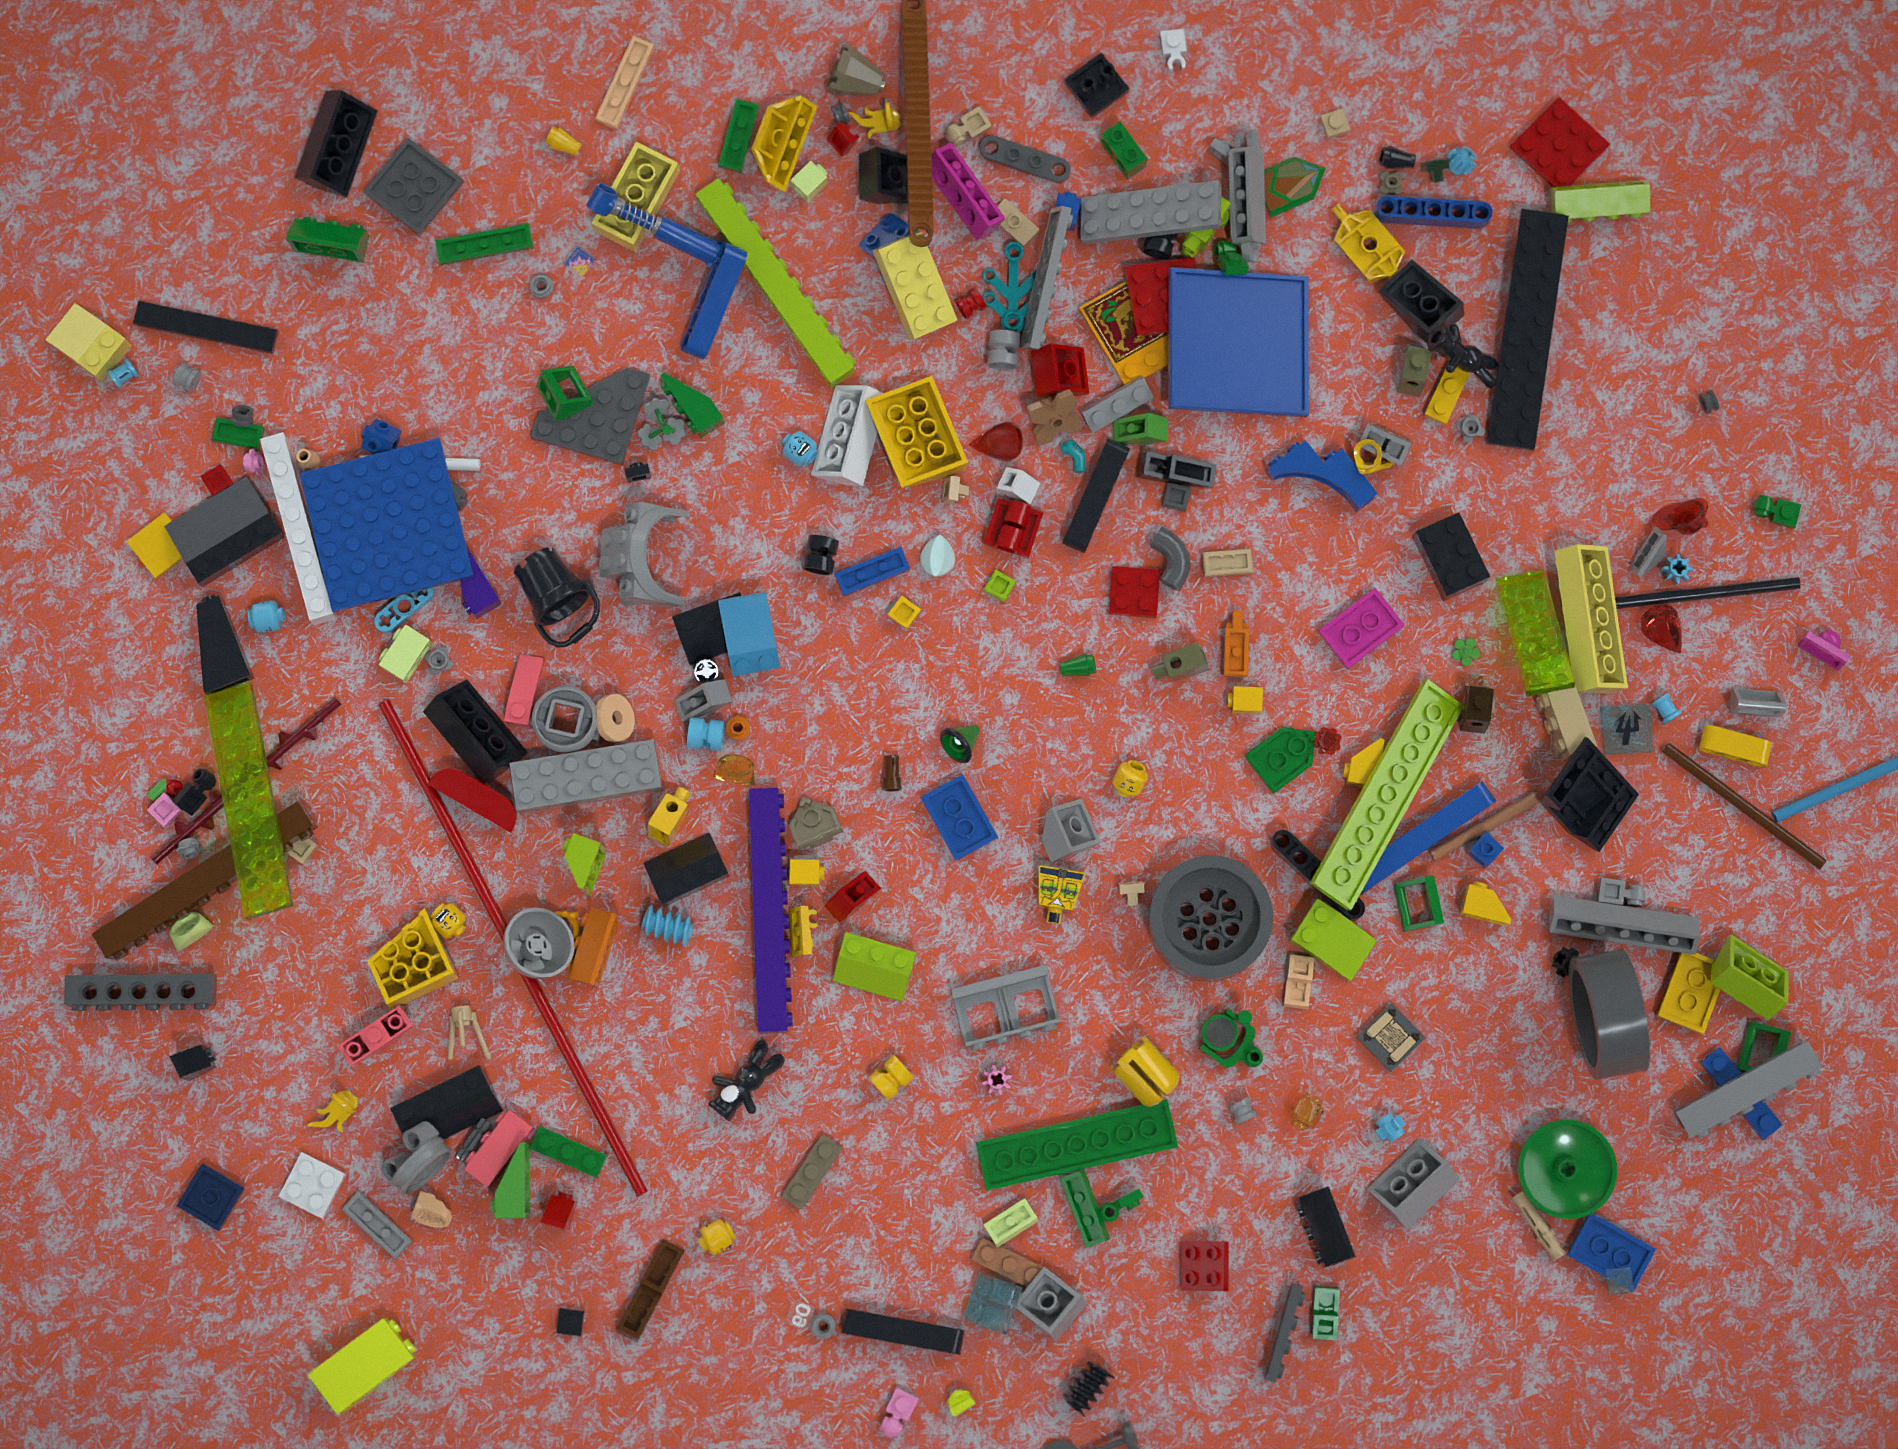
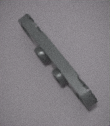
M988 136L980 144L981 156L999 165L1055 183L1065 182L1070 176V164L1063 158L996 136ZM995 143L998 146V151L994 154H989L985 150L986 145ZM1055 165H1062L1066 172L1062 176H1056L1053 174L1052 169Z

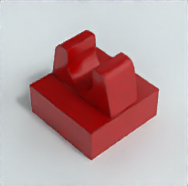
M842 122L834 127L827 138L828 142L841 157L848 154L859 139L858 134L853 136L849 131L851 126L844 125Z

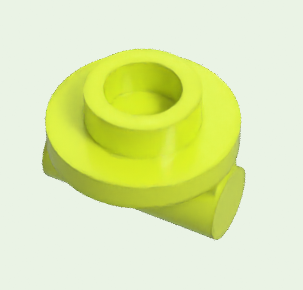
M967 1390L954 1391L947 1401L954 1417L976 1404Z

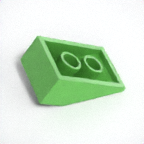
M520 1142L495 1192V1198H491V1213L495 1214V1218L531 1219V1144Z

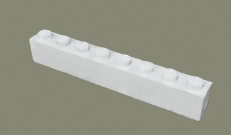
M283 432L261 438L262 449L309 620L313 625L335 620L337 615L336 612L333 613L331 610L311 521L289 440Z

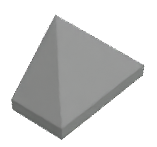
M1655 526L1629 566L1640 577L1665 559L1667 536L1658 527Z

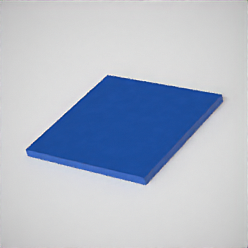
M1170 267L1168 276V409L1308 417V276L1249 272L1245 275H1225L1223 271Z

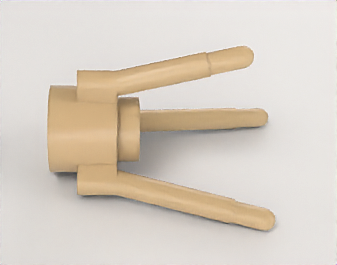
M471 1006L451 1008L452 1016H449L448 1060L453 1059L455 1026L459 1028L460 1045L464 1048V1028L470 1027V1022L473 1024L486 1059L490 1060L491 1056L477 1022L476 1012H471Z

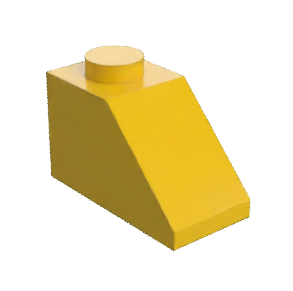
M1378 739L1353 756L1349 764L1345 763L1342 776L1346 778L1345 785L1364 787L1382 755L1385 739Z
M1473 882V885L1469 884L1466 886L1460 915L1506 927L1511 924L1510 916L1494 890L1487 889V884Z

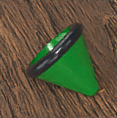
M977 725L943 729L940 733L941 745L953 760L959 763H968L972 758V752L980 728Z

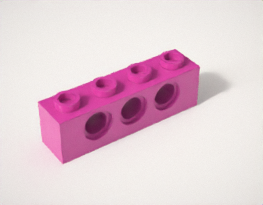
M952 143L934 150L931 154L932 179L977 241L992 234L1005 220L1002 212Z

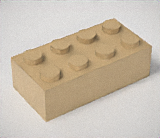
M1565 655L1537 663L1529 671L1528 680L1531 688L1536 689L1538 698H1536L1537 706L1540 712L1544 711L1546 721H1544L1547 733L1553 736L1555 743L1552 746L1556 757H1560L1562 762L1569 760L1584 737H1588L1597 747Z

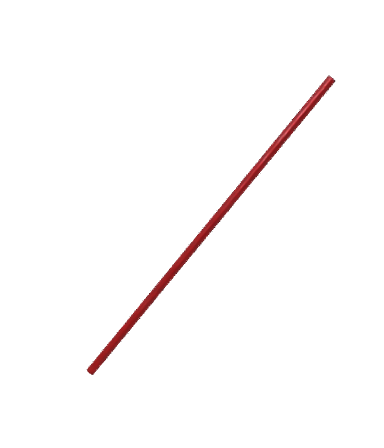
M390 700L383 701L379 704V707L503 941L508 924L438 791L428 785L431 778ZM520 974L636 1196L639 1197L648 1192L537 979Z

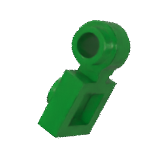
M1219 241V243L1214 245V256L1218 258L1217 264L1225 275H1245L1248 273L1249 265L1241 254L1236 253L1237 248L1234 243H1231V241Z
M1759 495L1758 499H1755L1753 506L1755 516L1768 518L1769 514H1772L1770 523L1791 529L1796 528L1801 504L1778 498L1774 505L1772 502L1773 498Z
M1137 1189L1112 1203H1105L1100 1208V1216L1105 1222H1113L1119 1217L1120 1209L1126 1207L1129 1211L1141 1205L1139 1200L1144 1196L1140 1189ZM1106 1208L1113 1209L1114 1214L1112 1217L1105 1215Z

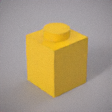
M1234 686L1232 693H1228L1227 707H1232L1231 714L1261 715L1263 687Z
M790 859V886L820 887V881L825 879V866H820V860Z

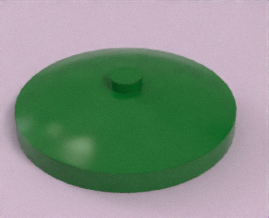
M1558 1120L1541 1126L1527 1138L1519 1154L1517 1173L1523 1193L1538 1210L1555 1218L1576 1219L1594 1213L1610 1198L1617 1181V1161L1610 1143L1597 1129L1580 1121Z

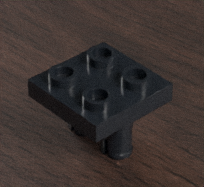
M1102 52L1064 79L1065 85L1091 118H1094L1130 92L1128 85Z

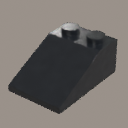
M1414 260L1408 262L1379 290V294L1409 328L1427 344L1428 336L1432 330L1440 326H1446L1449 329L1451 325L1456 324L1464 316V302Z

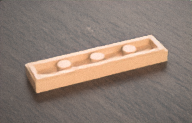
M632 36L597 113L596 122L618 130L655 48L653 43Z

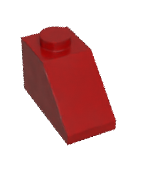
M864 871L839 889L824 907L841 924L870 900L881 887Z
M560 1191L558 1196L552 1194L540 1223L569 1230L578 1202L572 1200L573 1195Z

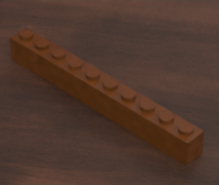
M297 801L99 928L91 935L106 959L120 960L129 954L127 950L134 946L140 947L149 941L148 937L155 932L160 934L170 927L169 923L176 919L180 921L191 914L189 910L209 903L211 901L210 897L217 892L222 894L232 887L231 883L238 879L242 881L251 876V871L256 867L260 866L262 868L273 861L272 857L276 854H284L293 848V843L298 840H307L313 836V831L318 827L304 804Z

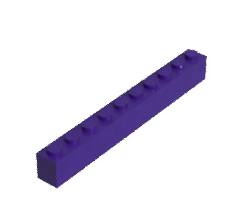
M778 788L749 789L758 1033H788V1027H793L792 1012H788L787 1002H792L791 988H787L786 978H791V965L786 963V954L790 953V940L785 939V929H789V915H784V905H788V891L783 890V881H787V866H782V857L786 856V842H781V832H785V818H780V808H784V794H779Z

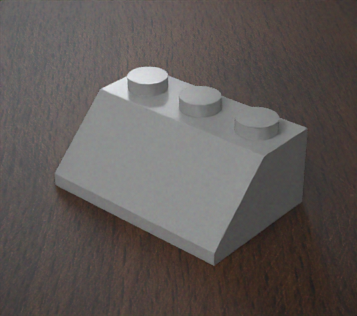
M1419 1139L1367 1190L1398 1223L1408 1230L1460 1178L1447 1161Z

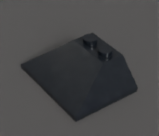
M1584 737L1545 793L1541 805L1566 832L1595 851L1600 852L1639 794L1588 737Z

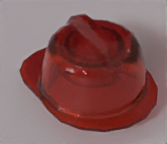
M1694 498L1664 506L1653 515V525L1660 530L1675 529L1683 535H1693L1708 526L1705 514L1708 509V503L1703 498Z

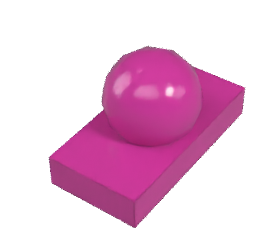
M1832 630L1823 631L1818 636L1808 631L1797 645L1837 671L1850 658V655L1839 649L1841 644L1840 636Z

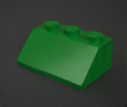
M303 217V219L295 218L287 233L286 240L293 251L297 253L364 263L369 234L361 225L350 224L348 227L332 220H327L326 223L317 222V219L312 217Z

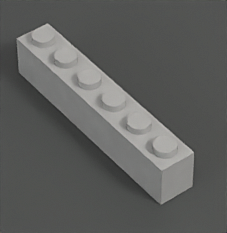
M1555 895L1553 896L1549 911V932L1694 955L1701 936L1699 917Z
M1805 1039L1676 1109V1113L1690 1138L1696 1136L1699 1139L1711 1132L1709 1128L1718 1124L1719 1127H1722L1731 1122V1116L1738 1112L1744 1115L1754 1109L1753 1104L1761 1100L1763 1103L1774 1099L1776 1097L1775 1092L1784 1089L1786 1092L1796 1087L1799 1079L1806 1077L1807 1080L1813 1078L1820 1073L1819 1069L1823 1066L1810 1043Z

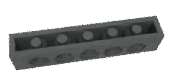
M214 974L65 975L64 1005L72 1007V1011H87V1006H96L98 1011H110L111 1006H121V1010H136V1006H145V1010H160V1006H170V1010H184L185 1005H194L196 1010H208L209 1005H216L217 976ZM119 986L121 988V995L118 999H113L111 991ZM144 986L146 989L145 996L142 999H137L136 990ZM164 986H169L170 995L162 999L160 990ZM188 986H193L195 994L192 998L187 999L184 991ZM95 987L97 994L95 998L89 1000L87 998V991L89 988Z

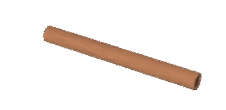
M1534 792L1434 847L1429 850L1433 861H1436L1483 835L1485 832L1539 804L1537 795Z

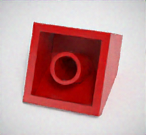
M1050 343L1039 347V349L1031 350L1036 397L1052 396L1055 398L1058 393L1068 389L1071 390L1074 396L1090 394L1084 348Z

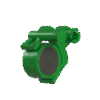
M1226 1009L1223 1013L1225 1015L1217 1014L1203 1022L1200 1029V1037L1204 1045H1201L1198 1049L1224 1068L1233 1067L1239 1060L1249 1067H1257L1262 1063V1052L1251 1044L1255 1037V1029L1249 1024L1252 1021V1014L1249 1011L1243 1010L1236 1015L1230 1009ZM1235 1022H1237L1245 1029L1243 1041L1234 1054L1227 1059H1222L1212 1051L1221 1052L1230 1049L1236 1043L1238 1027ZM1251 1053H1255L1257 1055V1060L1255 1062L1252 1061L1250 1058Z

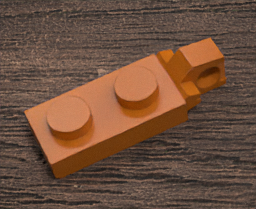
M1233 610L1232 623H1226L1223 677H1248L1250 628H1248V623H1242L1243 610Z

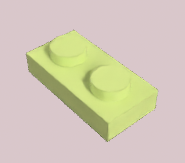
M1023 1199L985 1223L984 1227L996 1246L999 1247L1039 1220L1026 1199Z

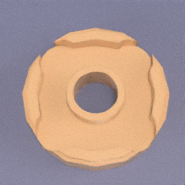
M619 694L605 695L599 699L596 705V727L599 734L609 742L625 741L630 737L635 723L634 712L630 703ZM613 713H614V715H615V717H616V722H615V723H614L613 718H612Z

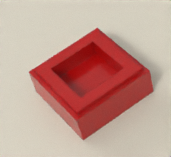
M222 464L200 476L212 496L233 485Z

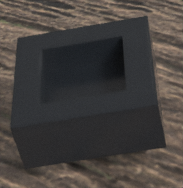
M643 462L630 464V468L625 469L628 483L652 478L649 465L643 464Z
M560 1308L556 1333L582 1336L585 1311Z

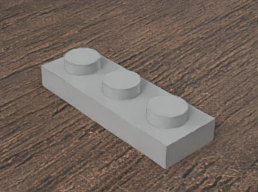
M1139 376L1084 408L1080 413L1090 432L1094 433L1153 399L1154 396L1144 377Z

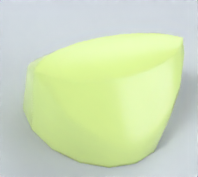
M191 912L186 918L180 921L177 920L172 925L169 934L176 950L179 951L200 939L214 925L198 912Z

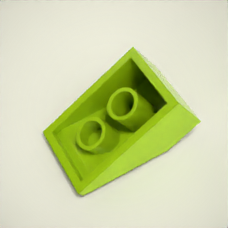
M1317 899L1289 942L1351 982L1377 940L1341 913Z

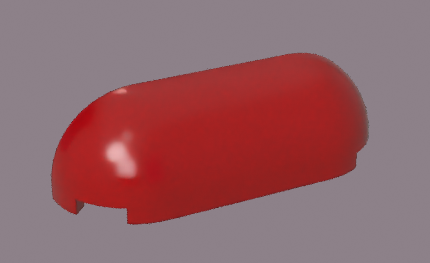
M447 768L437 772L429 781L428 785L512 833L516 825L517 813L511 800L467 773L454 768Z

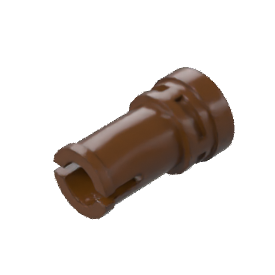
M884 756L885 777H883L882 790L888 792L901 791V777H899L900 756Z

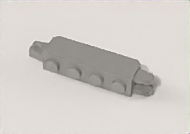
M1256 129L1248 131V147L1243 131L1235 133V149H1231L1229 152L1231 239L1234 244L1239 245L1242 257L1248 263L1258 262L1261 244H1266L1264 150L1259 148V134Z

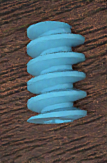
M650 905L645 913L641 932L645 928V935L650 936L654 931L656 939H659L664 933V941L668 942L673 936L674 944L677 945L682 939L683 947H687L695 922L690 924V916L681 921L680 913L673 919L670 910L663 916L662 908L653 913V905Z

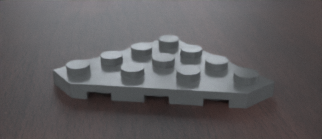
M625 368L587 388L594 403L564 420L555 421L549 409L539 413L530 436L531 439L623 465L651 377L650 374ZM578 393V394H576V395H574V396H572V397H570V398H568V399L581 398V397H580V395H579V393Z

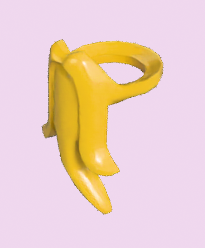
M885 102L884 110L870 111L865 107V114L873 118L863 119L854 112H849L859 125L865 128H873L868 132L869 140L875 133L894 131L902 125L899 121L900 114L890 107L889 102Z
M1361 440L1354 448V458L1360 474L1369 475L1390 468L1395 464L1392 461H1381L1382 450L1374 440ZM1365 444L1374 446L1377 451V457L1373 463L1364 462L1361 458L1360 450Z
M351 1091L332 1092L330 1096L333 1100L325 1109H317V1112L321 1115H326L330 1112L328 1117L324 1121L311 1122L307 1126L329 1127L338 1120L337 1129L343 1133V1123L356 1111L358 1097L352 1096Z

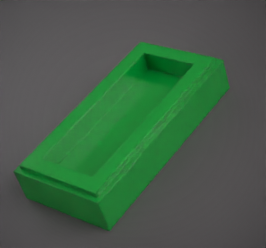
M216 417L211 440L216 443L260 451V439L263 437L265 428L255 424L240 427L234 425L232 420Z

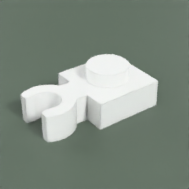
M1184 29L1160 31L1163 57L1170 56L1167 64L1168 71L1172 72V64L1175 62L1181 65V71L1185 70L1186 62L1181 56L1187 53Z

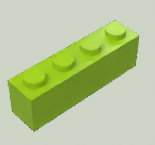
M1643 180L1551 187V213L1569 215L1568 222H1572V218L1593 221L1596 220L1597 216H1605L1606 219H1618L1623 214H1629V217H1642L1643 213H1650V184Z

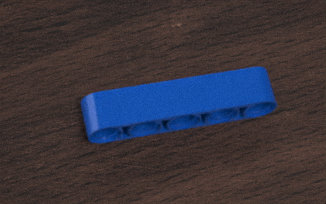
M1383 196L1377 202L1374 215L1382 223L1481 229L1490 222L1493 208L1490 204L1483 201ZM1384 205L1389 206L1392 212L1386 214L1381 211L1380 207ZM1412 207L1415 210V214L1408 215L1404 208ZM1428 209H1436L1439 215L1431 216L1428 213ZM1459 210L1463 217L1456 218L1452 215L1451 211ZM1477 211H1482V212H1484L1485 215H1486V218H1485V219H1479V218L1475 215V212H1477Z
M726 242L721 245L680 347L682 352L702 360L708 355L746 262L747 251Z

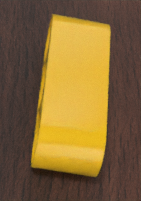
M1704 725L1699 750L1746 764L1767 767L1773 743L1721 727Z

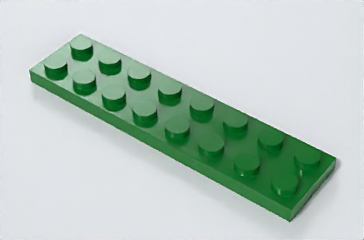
M1168 1099L1162 1100L1154 1106L1139 1105L976 1142L986 1191L1179 1147Z

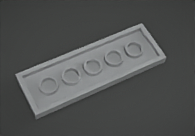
M1219 180L1082 197L1081 242L1083 245L1221 228V183Z
M1059 206L1051 208L1019 345L1021 349L1036 350L1045 341L1046 333L1043 332L1045 322L1049 321L1051 315V308L1048 307L1050 299H1053L1056 293L1054 281L1056 275L1060 274L1062 262L1059 261L1060 255L1067 246V238H1065L1066 229L1070 228L1073 215L1070 214L1071 208Z

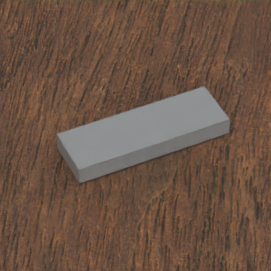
M360 1191L341 1209L394 1259H397L413 1242L410 1237Z

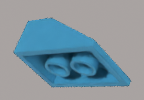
M766 592L718 600L732 676L780 668Z

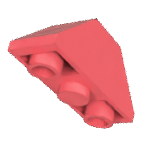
M399 1005L338 1045V1048L350 1067L378 1054L396 1042L413 1027V1024Z

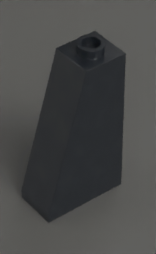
M215 595L203 598L202 602L196 605L203 690L209 697L255 679L224 600L220 596L215 597Z

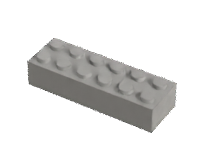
M654 739L509 763L516 811L519 814L663 791L657 747Z

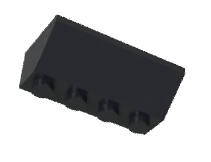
M342 90L325 91L294 178L313 188L347 197L378 110Z
M468 680L436 695L423 711L479 781L484 784L501 776L510 768L509 763L518 762L528 753Z
M481 1065L390 1108L402 1135L422 1122H428L439 1132L438 1137H441L443 1140L476 1125L481 1118L488 1119L503 1112L484 1067Z

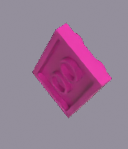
M1375 587L1318 630V633L1348 670L1401 630L1405 624Z

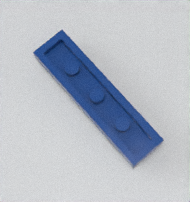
M1721 1047L1700 1062L1718 1086L1742 1074ZM1761 1100L1753 1104V1110L1742 1116L1761 1140H1765L1783 1124L1767 1104Z

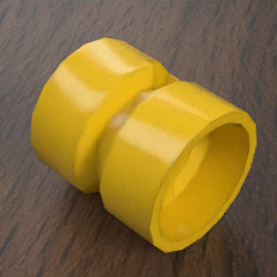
M895 1055L884 1063V1069H877L868 1077L888 1101L899 1093V1087H906L914 1080L911 1073Z

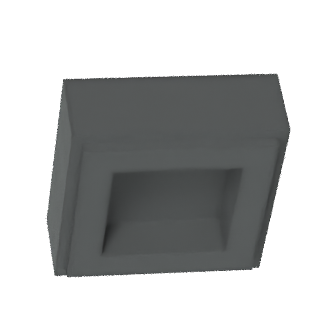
M1168 482L1162 507L1186 512L1191 488Z

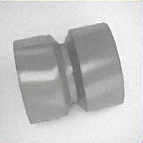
M993 330L990 332L989 347L992 350L988 352V367L998 370H1014L1018 368L1019 354L1016 352L1020 345V334L1018 332L1010 330Z

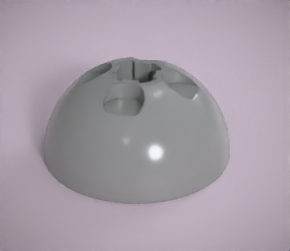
M529 908L516 914L508 923L503 937V948L507 960L520 974L534 979H546L559 974L569 965L574 954V939L569 926L556 913L543 908Z

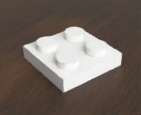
M301 1152L278 1197L324 1219L346 1174Z

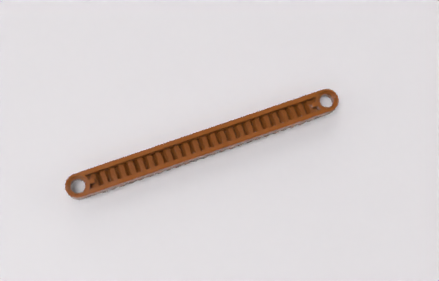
M903 0L902 31L909 239L917 247H926L932 242L934 232L926 0ZM911 1H916L920 4V7L918 9H911L907 4ZM923 229L928 233V236L918 238L915 235V231Z

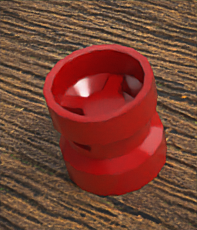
M975 287L968 291L966 298L959 296L954 299L957 308L966 320L973 316V310L976 312L977 310L982 311L987 308L982 295Z

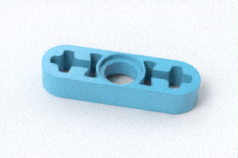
M434 587L427 589V596L420 595L416 598L419 601L417 605L409 596L411 593L398 596L375 616L374 623L376 628L385 634L395 631L433 599L435 595ZM420 591L413 592V596H417ZM403 600L411 602V609L407 613H401L398 610V605ZM394 609L395 613L399 617H401L399 620H397V618L394 616L389 621L391 624L389 627L385 625L382 627L380 626L383 623L381 620L383 617L388 619L393 615L392 612H390V610Z

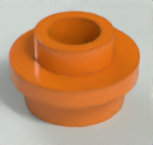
M736 716L728 721L726 732L731 739L741 741L749 735L750 724L745 718ZM736 724H741L743 726L741 732L734 731V726Z

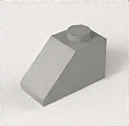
M725 679L703 683L674 700L682 722L689 721L691 717L697 718L717 711L733 702Z

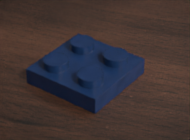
M202 1163L178 1202L177 1207L217 1231H221L246 1188Z

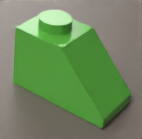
M1146 413L1116 419L1113 421V441L1120 444L1152 445L1167 442L1168 418Z

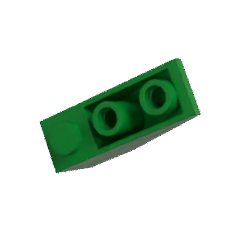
M666 373L660 375L662 381L659 384L666 396L672 395L676 401L673 403V406L680 416L685 414L689 420L686 422V425L693 435L698 433L700 438H703L725 423L723 416L711 398Z

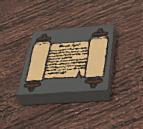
M1392 1003L1356 1036L1389 1072H1392L1425 1039L1424 1035Z

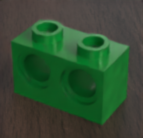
M1121 121L1101 134L1100 144L1127 180L1146 167L1148 158Z

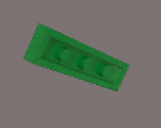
M529 223L435 240L440 266L534 248Z

